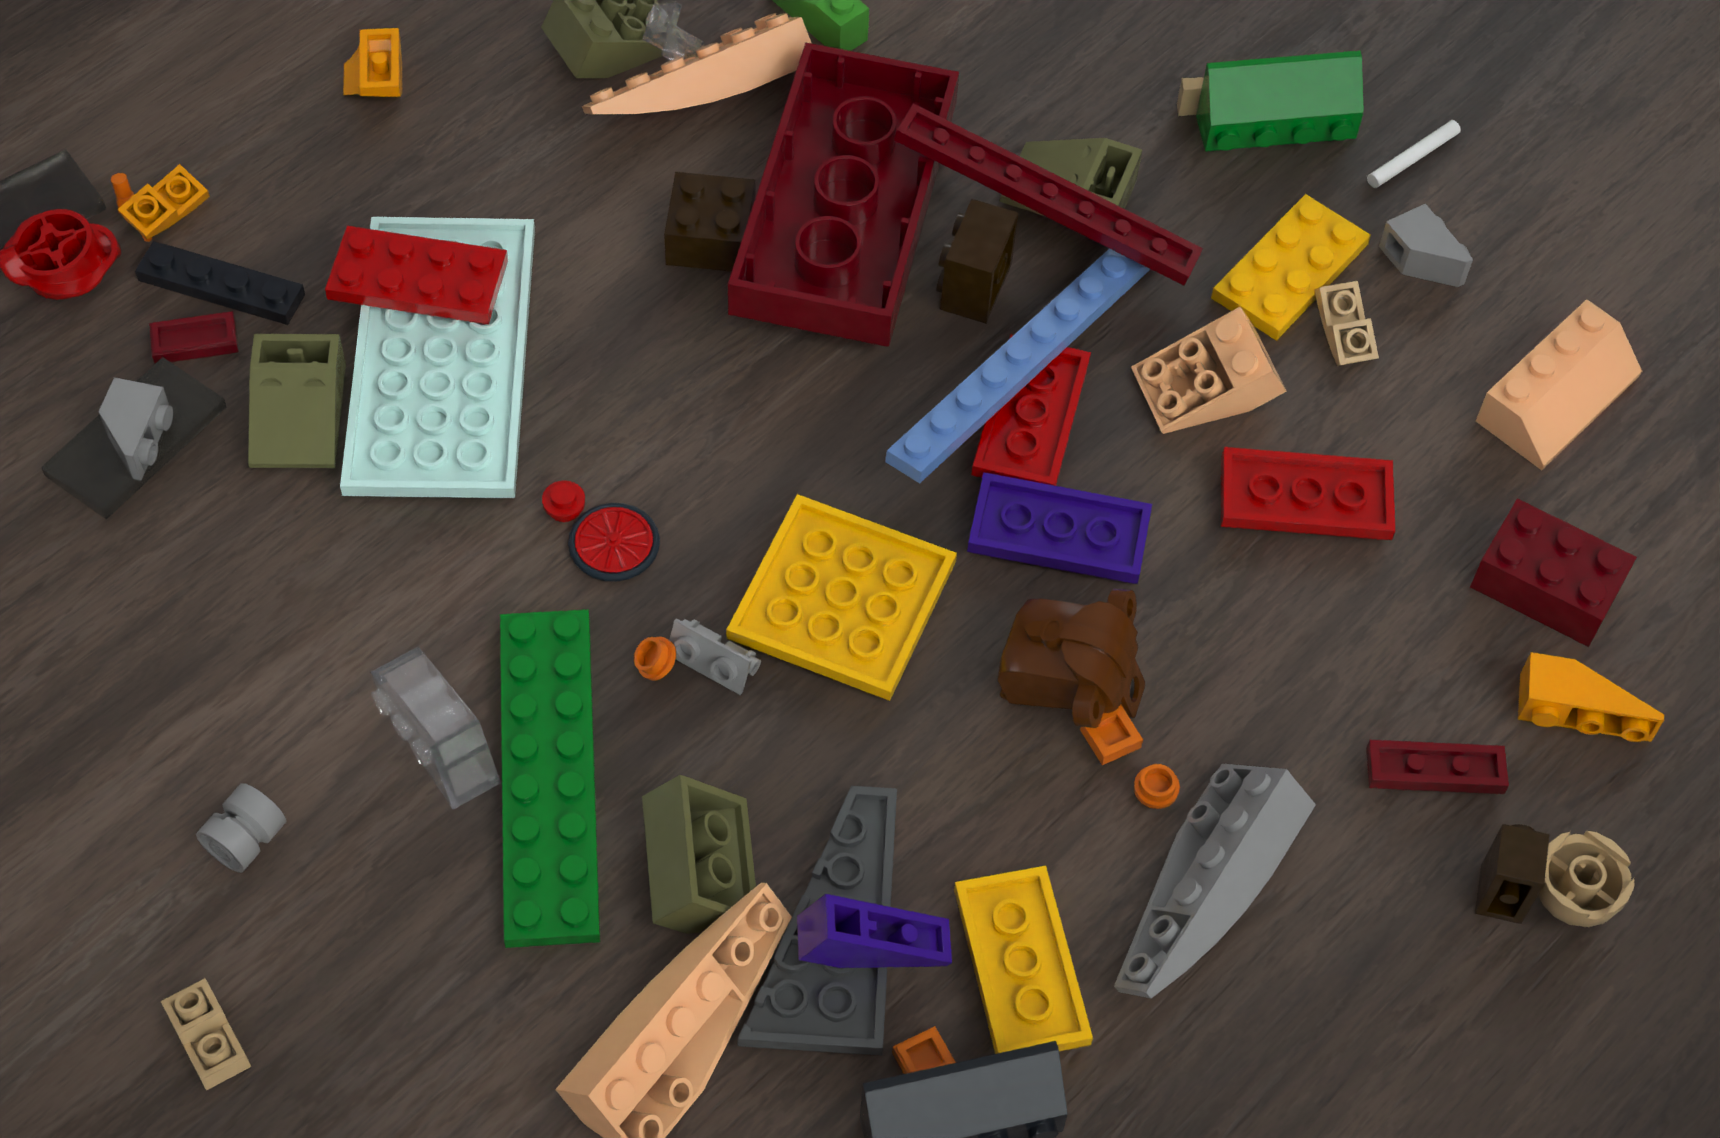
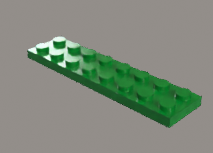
M589 609L500 614L505 948L600 942Z

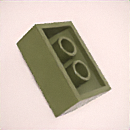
M678 775L642 796L652 920L654 924L686 934L702 933L756 887L747 799L689 777Z

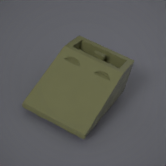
M553 0L541 26L575 78H609L682 49L686 45L685 40L677 31L674 23L670 21L659 6L657 0Z
M1107 138L1032 141L1025 143L1020 157L1125 209L1137 182L1142 149ZM1001 194L999 202L1040 214Z
M254 334L249 380V468L336 467L346 362L339 334Z

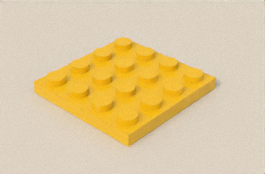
M797 494L726 629V638L890 701L956 563L957 553Z

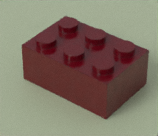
M1517 498L1483 556L1470 588L1589 647L1637 557Z

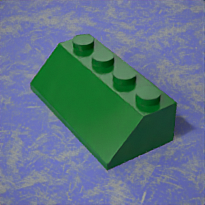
M1361 51L1207 63L1196 113L1205 151H1227L1238 148L1269 147L1297 143L1306 144L1309 142L1332 140L1342 141L1357 138L1364 113Z

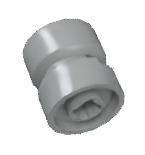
M243 783L222 804L224 813H214L196 833L198 841L214 858L229 869L240 873L261 852L259 842L269 843L287 822L282 811L272 800L256 788Z

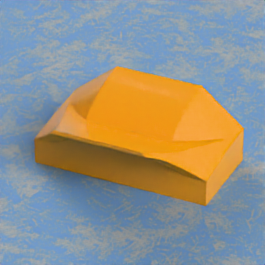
M399 28L360 30L359 46L352 57L344 63L343 95L358 94L360 96L401 97L402 54Z

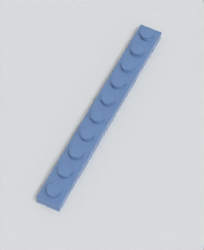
M1109 248L887 450L885 462L920 484L1150 269Z

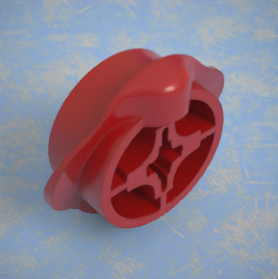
M55 209L29 217L19 225L14 235L5 244L3 249L0 250V269L11 282L22 286H29L42 297L61 300L81 296L94 289L122 252L115 235L108 228L99 224L89 223L84 216L75 211Z

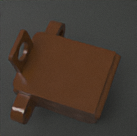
M1113 589L1109 594L1107 602L1098 601L1089 605L1042 598L1028 599L1015 616L1001 655L997 678L1001 686L1000 697L1008 700L1010 704L1072 709L1074 724L1079 727L1097 728L1103 713L1114 712L1118 709L1120 703H1122L1129 718H1135L1145 689V680L1135 659L1138 651V643L1136 641L1138 632L1133 624L1137 606L1134 591ZM1132 679H1134V694L1131 700L1130 685Z

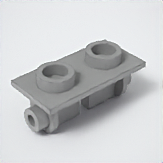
M676 618L669 639L676 648V660L741 695L748 674L753 676L760 667L761 660L755 657L756 653L752 650L748 651L730 640L725 645L722 644L721 635L700 625V622L695 619L690 622L686 619L680 621Z

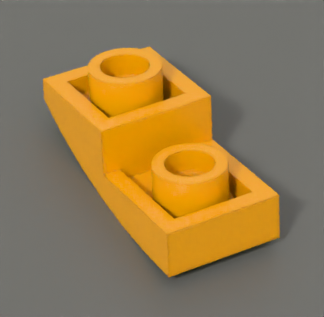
M179 164L155 186L151 187L147 183L117 210L146 239H149L180 221L210 196L208 190Z

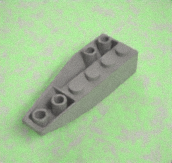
M1221 764L1219 769L1212 775L1209 785L1196 805L1191 808L1187 819L1176 834L1114 987L1118 992L1153 998L1205 955L1248 909L1275 872L1316 806L1287 769Z

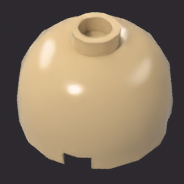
M1586 831L1584 835H1569L1570 832L1562 833L1549 843L1545 882L1538 894L1543 906L1555 918L1568 925L1592 927L1604 924L1624 908L1634 889V878L1631 881V873L1628 868L1631 864L1627 854L1613 840L1597 832Z

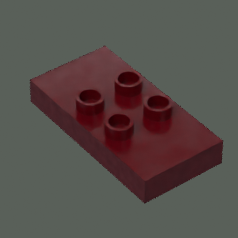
M805 42L728 282V315L886 347L890 346L940 163L894 141V137L913 103L950 122L952 121L957 103L958 71Z

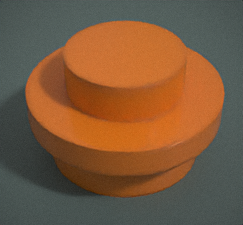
M648 637L644 639L634 653V664L639 673L651 681L660 680L665 677L673 668L676 659L674 644L664 637Z
M1153 764L1143 768L1137 774L1134 781V793L1137 799L1143 805L1153 809H1162L1172 805L1176 801L1180 790L1179 780L1175 773L1169 767L1162 764Z

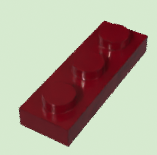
M1369 740L1366 747L1369 788L1505 794L1509 787L1505 746Z

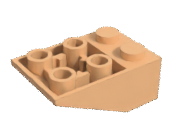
M1241 307L1131 366L1163 434L1250 412L1287 392L1255 327Z

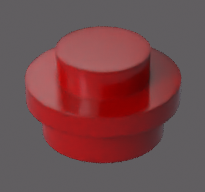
M557 481L550 484L543 492L542 505L545 512L554 520L569 522L576 519L584 509L585 493L578 484L572 481Z

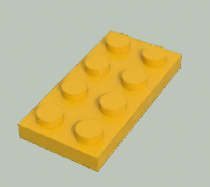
M1305 194L1213 288L1211 299L1230 311L1241 307L1254 327L1277 341L1316 300L1314 290L1319 287L1329 286L1368 245L1371 234Z
M1046 866L955 882L954 892L995 1054L1052 1041L1057 1042L1059 1051L1090 1046L1093 1036Z

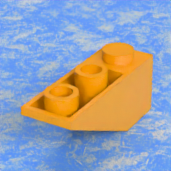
M1531 652L1520 673L1518 720L1533 722L1541 727L1559 726L1577 729L1581 733L1590 735L1601 733L1619 736L1631 742H1652L1664 722L1663 713L1576 659Z

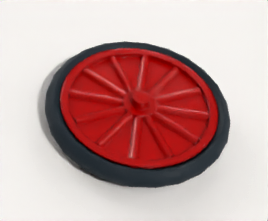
M607 503L589 509L573 524L568 540L569 552L577 567L593 578L615 582L628 580L648 569L655 560L660 546L658 528L652 518L641 509L625 503Z

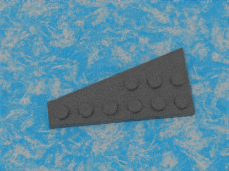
M850 787L831 829L830 838L821 858H818L808 887L804 895L801 896L774 956L773 965L764 985H761L756 996L755 1005L747 1023L744 1024L737 1039L738 1046L882 1056L887 967L837 968L800 961L798 956L797 915L824 894L891 907L896 788Z

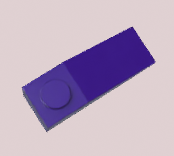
M824 894L797 915L798 956L800 961L837 968L941 967L952 963L949 919L830 894Z

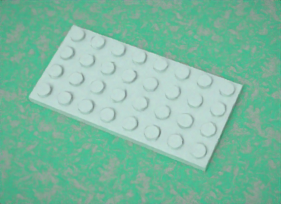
M371 217L370 229L507 250L508 263L489 325L361 305L340 483L342 496L515 498L535 236L534 219Z

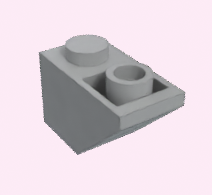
M1426 204L1386 221L1379 248L1401 274L1455 287L1465 284L1473 258L1470 256L1468 249L1463 244H1460L1446 228L1444 221L1436 216Z
M114 377L99 409V414L108 438L133 479L142 480L148 465H153L156 460L158 441L163 430L167 431L171 426L173 408L168 403L163 387Z

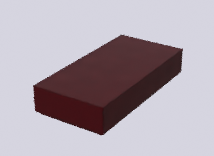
M233 311L149 323L151 351L155 365L239 352L236 321Z

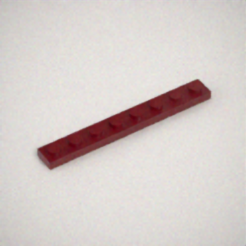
M914 103L896 131L894 141L1185 286L1203 248Z

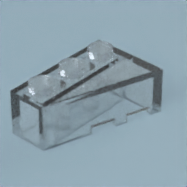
M419 647L370 672L377 690L371 692L377 708L383 716L390 714L391 722L402 741H408L417 760L425 767L453 810L501 783L479 720Z

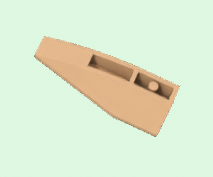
M773 13L754 21L756 25L754 29L752 27L744 30L737 28L720 36L721 43L715 42L696 50V54L686 59L679 57L661 65L662 70L649 76L647 72L625 80L627 86L614 92L612 87L600 90L590 95L592 102L583 105L582 108L585 114H640L677 110L715 102L750 91L796 71L805 42L811 43L802 17H788L787 13L779 15Z
M760 883L740 899L656 975L617 1016L555 1089L582 1123L601 1137L665 1138L704 1091L792 918L767 883Z

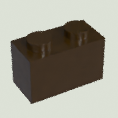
M1502 824L1481 864L1475 914L1518 924L1523 922L1544 886L1550 834L1537 832L1527 825L1515 824L1510 826Z

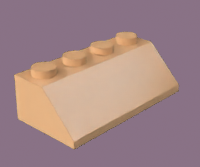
M1586 299L1486 393L1476 422L1540 470H1543L1641 375V367L1620 322Z

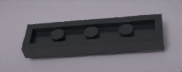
M157 241L152 242L135 270L137 279L140 282L285 325L290 323L305 296L303 284Z

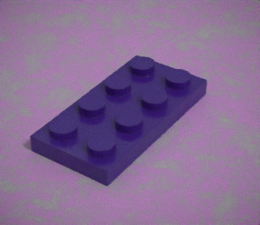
M983 472L967 552L1138 584L1152 504Z

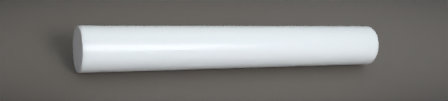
M1454 120L1449 121L1367 176L1370 186L1378 188L1459 134L1461 131L1459 124Z

